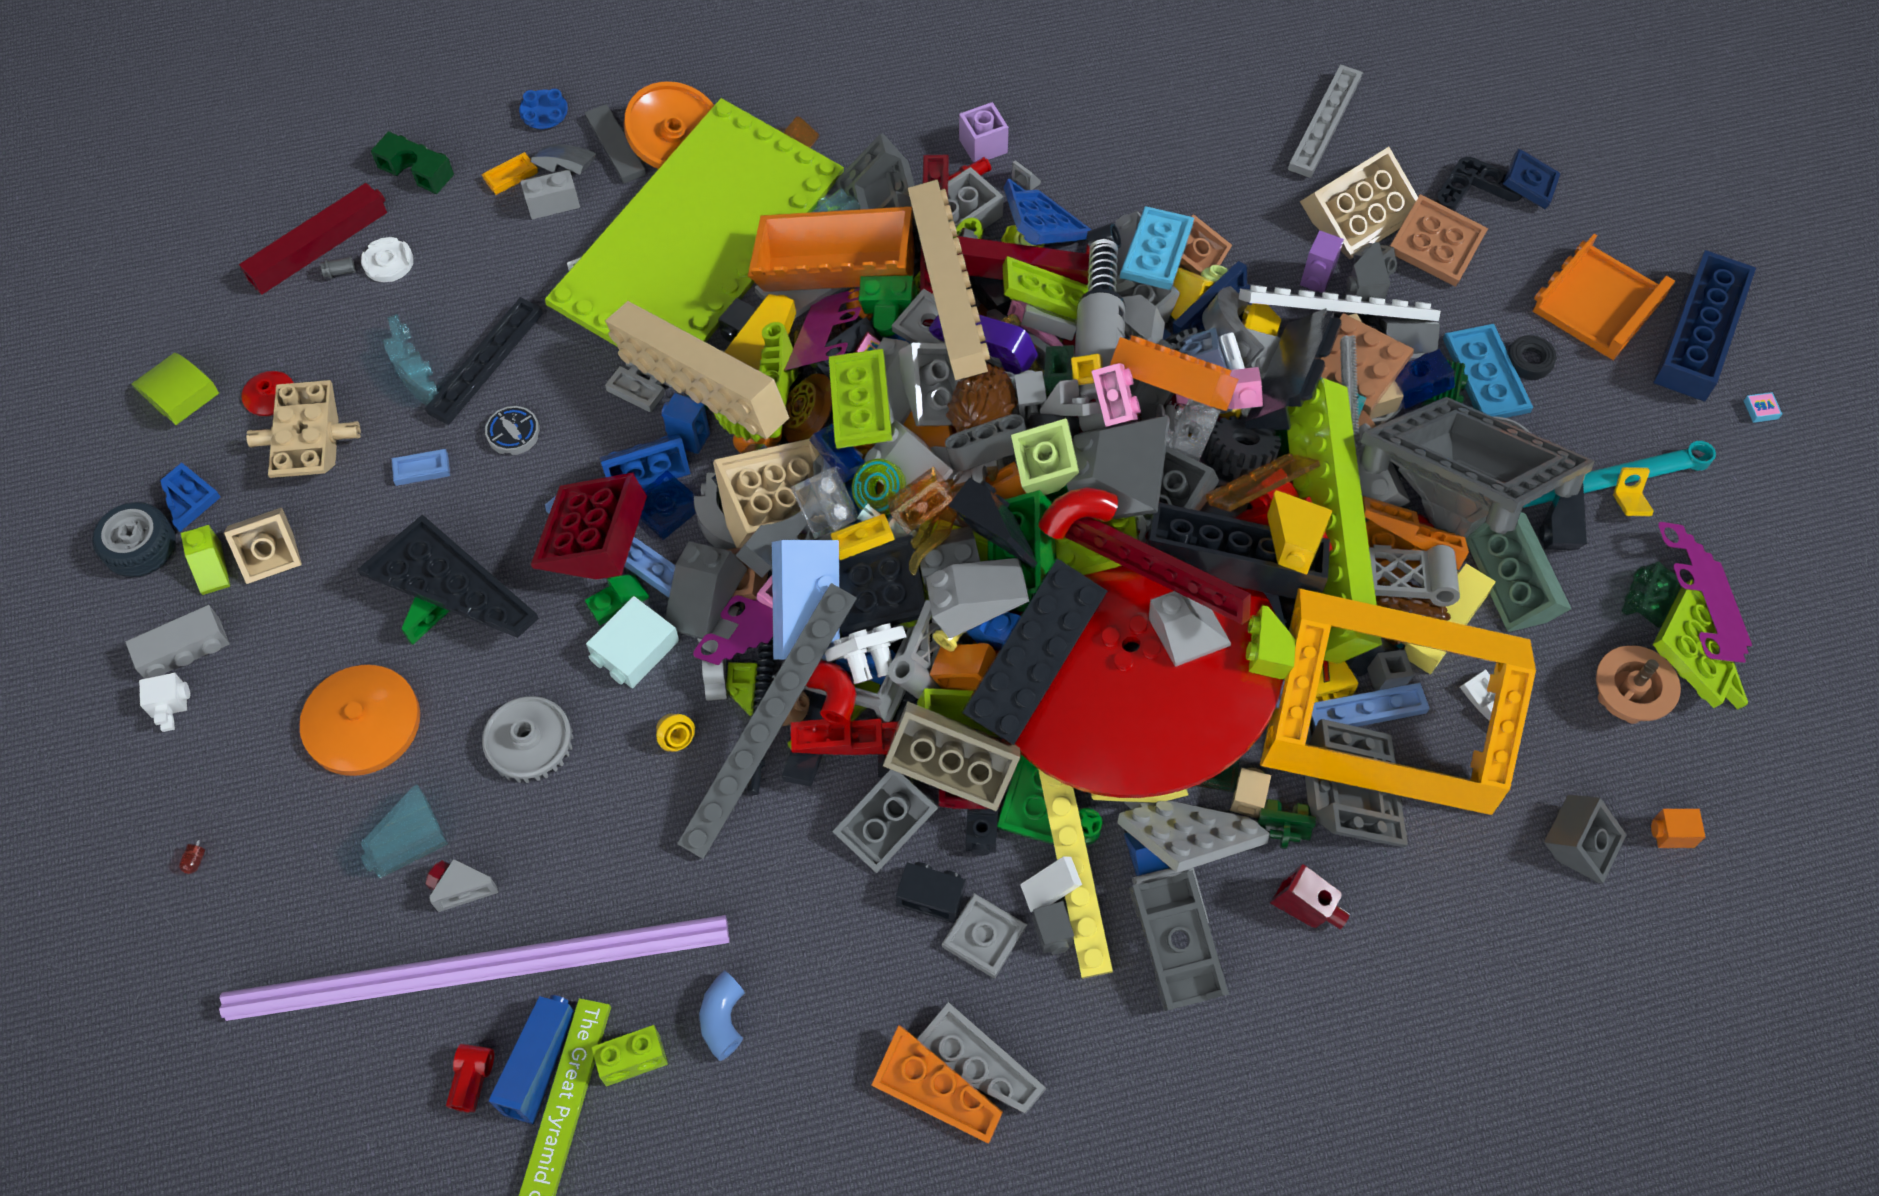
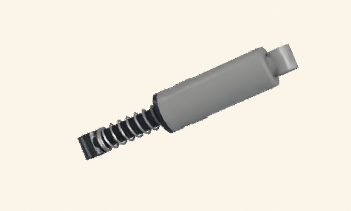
M1114 223L1087 232V241L1090 248L1088 292L1081 296L1077 305L1075 357L1099 354L1103 358V368L1110 366L1119 338H1125L1126 305L1124 299L1116 293V264L1118 261V248L1121 247V237ZM1095 383L1078 386L1079 397L1087 396L1089 401L1096 399V402H1099ZM1102 410L1098 414L1078 416L1083 432L1106 427Z

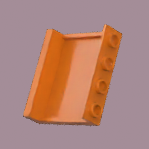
M1593 234L1587 242L1583 240L1575 250L1576 255L1574 257L1570 255L1561 267L1563 270L1561 272L1556 271L1548 282L1549 286L1547 288L1542 287L1534 298L1537 303L1533 312L1614 361L1667 297L1675 280L1665 276L1660 284L1655 283L1592 246L1597 237L1596 234Z

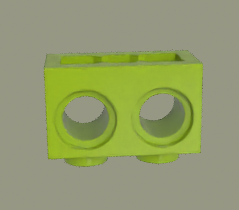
M654 1025L591 1047L599 1077L606 1087L668 1065L660 1035Z

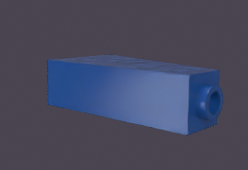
M551 995L549 999L539 996L489 1099V1102L503 1116L534 1124L575 1012L568 1004L569 1001L556 995Z

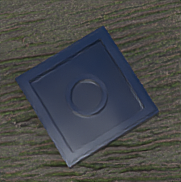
M1518 149L1513 155L1503 185L1546 209L1551 204L1561 173L1523 150Z

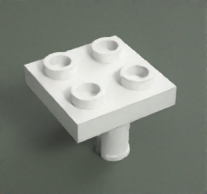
M889 623L875 627L871 631H866L865 629L851 633L848 637L833 641L834 647L827 649L825 652L826 660L830 662L841 658L847 659L854 684L873 679L865 653L868 651V653L871 652L878 678L889 675L888 669L892 662L889 646L890 643L906 637L904 627L891 628Z

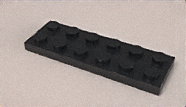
M1058 558L1055 559L961 713L1009 744L1014 745L1098 608L1107 590Z

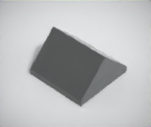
M1379 318L1378 322L1385 335L1413 348V354L1424 353L1427 364L1432 363L1433 358L1437 356L1439 323L1431 320L1410 318Z

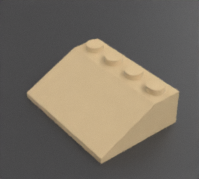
M1387 147L1304 198L1300 203L1312 223L1320 231L1344 239L1341 252L1349 259L1354 258L1353 254L1368 243L1379 242L1400 229L1418 196L1390 147Z
M813 438L714 460L713 464L726 525L737 549L745 545L760 525L774 524L789 519L804 508L808 502L813 485V462L820 455ZM830 495L827 500L831 504L821 516L816 513L812 519L826 525L836 522L845 510L839 495L836 497Z

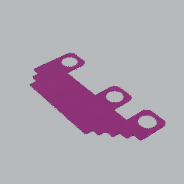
M1659 522L1658 526L1666 545L1686 549L1692 565L1674 564V570L1680 585L1685 589L1702 591L1715 625L1717 634L1699 633L1705 654L1710 659L1745 663L1744 654L1749 653L1747 646L1751 647L1752 643L1722 564L1715 561L1711 553H1706L1703 545L1696 543L1693 535L1687 534L1683 525ZM1669 527L1677 533L1679 538L1677 543L1671 542L1666 537L1665 528ZM1681 569H1686L1692 574L1694 578L1692 585L1682 580L1680 576ZM1707 638L1713 639L1720 648L1719 654H1713L1708 650L1705 644Z
M739 595L732 597L722 610L721 617L739 624L729 639L711 633L705 635L695 648L693 655L709 663L720 665L723 659L727 658L730 660L737 652L743 654L747 648H756L760 642L769 643L773 637V608L762 604L758 600L754 601ZM743 602L745 604V610L742 614L738 616L729 615L728 610L733 603ZM709 640L717 641L718 648L714 653L710 655L701 653V647L705 642Z

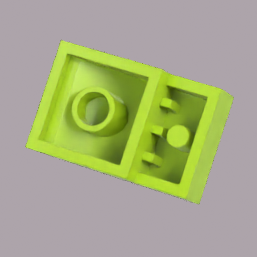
M175 352L131 383L142 396L175 425L219 394L213 382L203 372Z

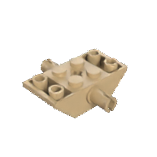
M327 380L276 385L273 426L267 430H248L246 438L250 448L271 445L268 476L275 478L326 473L335 465L337 440L359 439L361 437V429L358 421L338 423L332 382Z

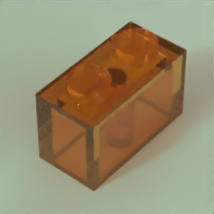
M933 466L888 499L890 514L904 531L909 534L948 506L953 500L951 486Z

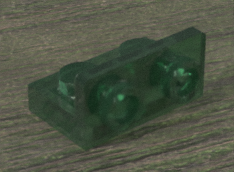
M1660 562L1638 568L1633 575L1630 590L1625 596L1622 612L1625 615L1638 612L1656 627H1662L1681 587L1677 576Z

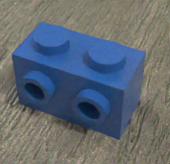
M674 393L671 400L667 401L662 408V417L667 435L679 434L682 438L684 449L699 454L710 435L705 406L701 402L696 403L690 396Z

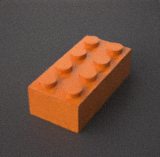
M1131 335L1130 340L1122 337L1119 338L1110 366L1118 363L1124 364L1125 369H1130L1134 379L1225 411L1228 409L1239 380L1230 376L1232 370Z

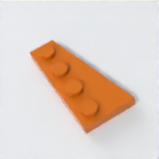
M898 1025L871 1086L989 1144L1003 1111L905 1028Z

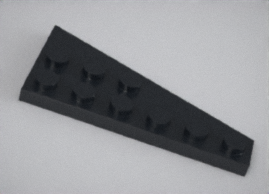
M423 514L357 569L361 576L516 638L539 619L536 612Z

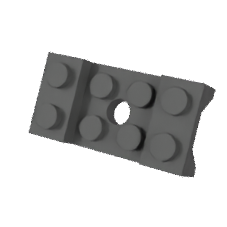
M1193 870L1166 879L1131 886L1129 891L1137 919L1140 918L1155 970L1157 978L1155 982L1164 1012L1228 995V989ZM1175 931H1181L1186 935L1188 942L1184 949H1178L1173 946L1171 936Z

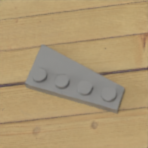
M949 1002L918 1037L922 1044L974 1088L1024 1114L1030 1110L1046 1090L1045 1086Z

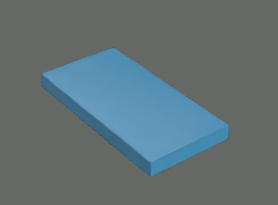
M1494 324L1444 334L1443 341L1452 360L1465 364L1464 374L1468 375L1465 389L1474 409L1490 416L1503 418L1531 413L1533 409L1532 403Z

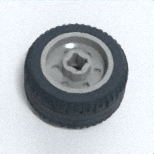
M142 502L121 504L108 511L96 524L92 536V543L97 556L111 571L124 577L144 576L161 568L171 557L170 555L173 554L176 543L174 529L163 513L156 507Z

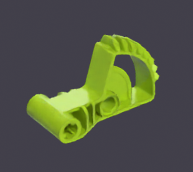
M773 322L766 325L762 330L765 346L761 351L762 359L760 360L759 371L774 379L786 408L789 389L798 376L799 367L784 371L793 347L785 326L780 322ZM714 413L716 420L719 421L720 425L729 434H734L737 438L743 437L746 441L752 438L755 442H758L763 438L758 434H751L744 426L738 423L733 424L721 413ZM782 425L769 438L778 437L781 434Z

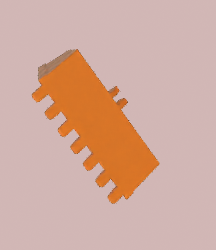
M912 207L761 215L748 277L763 292L860 287L861 276H913L915 249Z

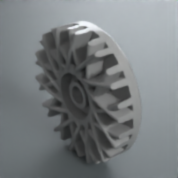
M537 696L520 697L505 703L491 715L483 731L482 747L492 768L497 770L502 777L505 776L509 781L511 778H515L519 783L524 779L526 783H529V778L535 777L537 781H540L541 775L548 778V771L553 769L556 772L558 770L557 765H564L563 757L565 755L569 757L568 750H572L570 741L573 739V731L564 711L554 702Z

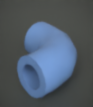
M725 970L716 977L705 992L699 1013L702 1037L719 1061L731 1055L743 1040V1037L732 1025L731 1012L733 1006L745 992Z

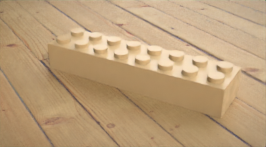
M629 301L605 320L610 330L608 334L617 344L619 349L618 355L625 363L636 365L643 373L648 372L659 382H666L671 385L678 393L683 392L689 395L696 403L701 402L705 404L712 412L716 414L718 412L721 413L733 424L738 423L744 426L751 434H758L768 439L789 419L774 379Z

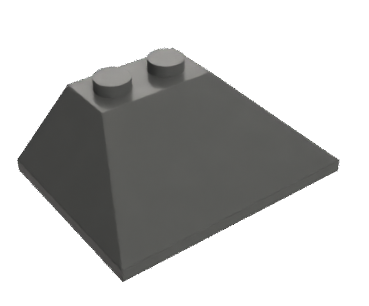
M881 133L836 180L843 211L912 207L908 188L915 186L909 162L889 139Z
M1162 416L1092 429L1074 435L1073 447L1079 473L1067 483L1068 492L1088 487L1115 494L1118 497V506L1111 520L1157 513L1170 418Z
M1321 719L1318 721L1309 742L1311 746L1396 764L1392 736L1390 734ZM1305 775L1311 816L1316 817V820L1331 833L1393 846H1408L1400 795Z

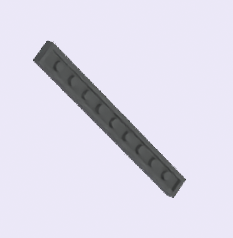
M833 583L829 585L678 841V845L702 859L705 858L857 599L855 596Z

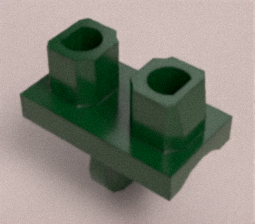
M1266 799L1264 808L1260 810L1257 823L1270 833L1269 838L1280 840L1279 846L1281 849H1287L1289 841L1300 843V839L1310 841L1312 830L1316 825V817L1311 816L1309 805H1293L1292 813L1281 811V803L1278 800Z

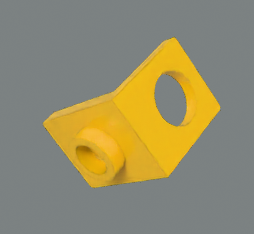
M1623 467L1621 469L1613 496L1626 516L1653 515L1654 511L1642 493L1650 472L1648 468ZM1629 476H1640L1639 481L1635 485H1625V480Z

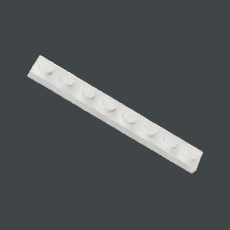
M1251 285L1250 290L1240 289L1239 300L1257 304L1318 310L1327 308L1329 311L1439 321L1440 311L1432 309L1431 303L1415 302V306H1409L1408 301L1393 299L1392 304L1385 303V299L1369 297V301H1361L1362 297L1356 295H1346L1345 299H1339V294L1323 292L1322 297L1314 296L1315 292L1299 290L1298 294H1290L1291 289L1275 287L1274 292L1266 291L1267 287Z

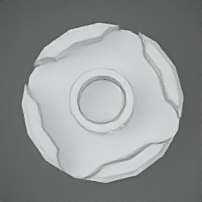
M394 237L380 238L368 245L369 249L366 252L363 251L361 255V265L366 275L379 282L398 280L405 276L413 265V254L408 244L404 241H398Z

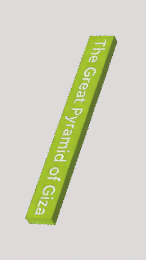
M580 998L578 1000L519 1196H556L595 1064L591 1047L601 1044L611 1010L609 1004Z

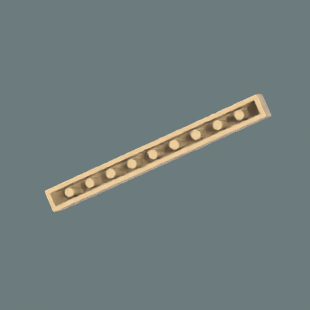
M938 180L909 187L908 192L955 380L988 372L985 360H989L990 355L987 344L980 343L985 341L982 325H976V323L981 322L977 306L971 307V305L976 304L972 288L966 290V288L971 287L968 272H962L967 270L963 254L957 255L962 253L959 239L956 237L958 235L954 221H951L953 216L950 205H947L949 201L946 190H940Z

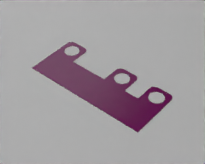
M846 291L824 297L813 304L809 309L784 371L828 360L830 356H826V353L835 347H842V350L833 356L843 355L848 343L845 342L825 347L833 325L855 320L859 316L860 307L838 312L841 304L859 300V297L848 299V296L853 292ZM851 311L855 312L853 317L847 320H840L843 314Z

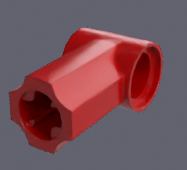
M460 1044L458 1046L453 1061L455 1074L446 1102L448 1108L467 1113L476 1111L484 1078L490 1075L493 1067L494 1049Z

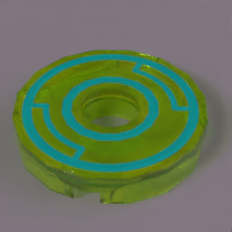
M879 458L869 460L860 466L854 475L852 483L853 498L860 509L863 510L869 504L880 514L887 515L896 510L901 504L900 500L906 492V480L900 467L891 461ZM879 480H882L884 489L882 493L877 495L874 487Z

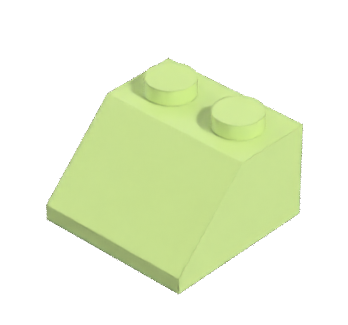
M1066 418L1011 435L1021 485L1026 493L1040 490L1044 495L1057 492L1079 473L1069 424Z

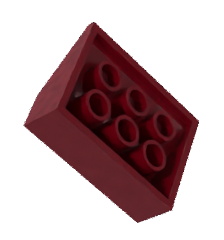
M627 473L559 486L531 562L532 568L596 580L621 576L647 498L634 474Z

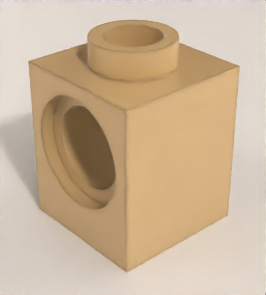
M1241 768L1230 811L1258 818L1261 808L1265 806L1271 775L1264 774L1262 770L1257 768Z

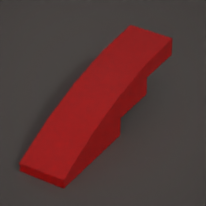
M825 719L791 722V751L795 753L832 755L887 754L899 721L882 723L881 719L851 721L850 719L849 723L845 726L833 724Z

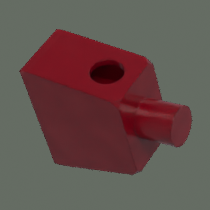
M1304 864L1300 865L1283 879L1270 902L1275 907L1313 928L1327 921L1341 929L1350 916L1348 912L1337 906L1342 896L1341 892Z

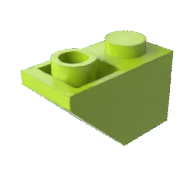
M1262 605L1257 614L1251 616L1248 624V633L1252 634L1251 642H1249L1246 650V660H1250L1249 672L1284 680L1294 667L1296 639L1268 606Z

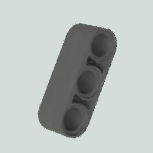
M1011 414L949 436L945 441V446L951 467L956 471H965L1014 454L1011 435L1026 431L1024 418L1017 414Z

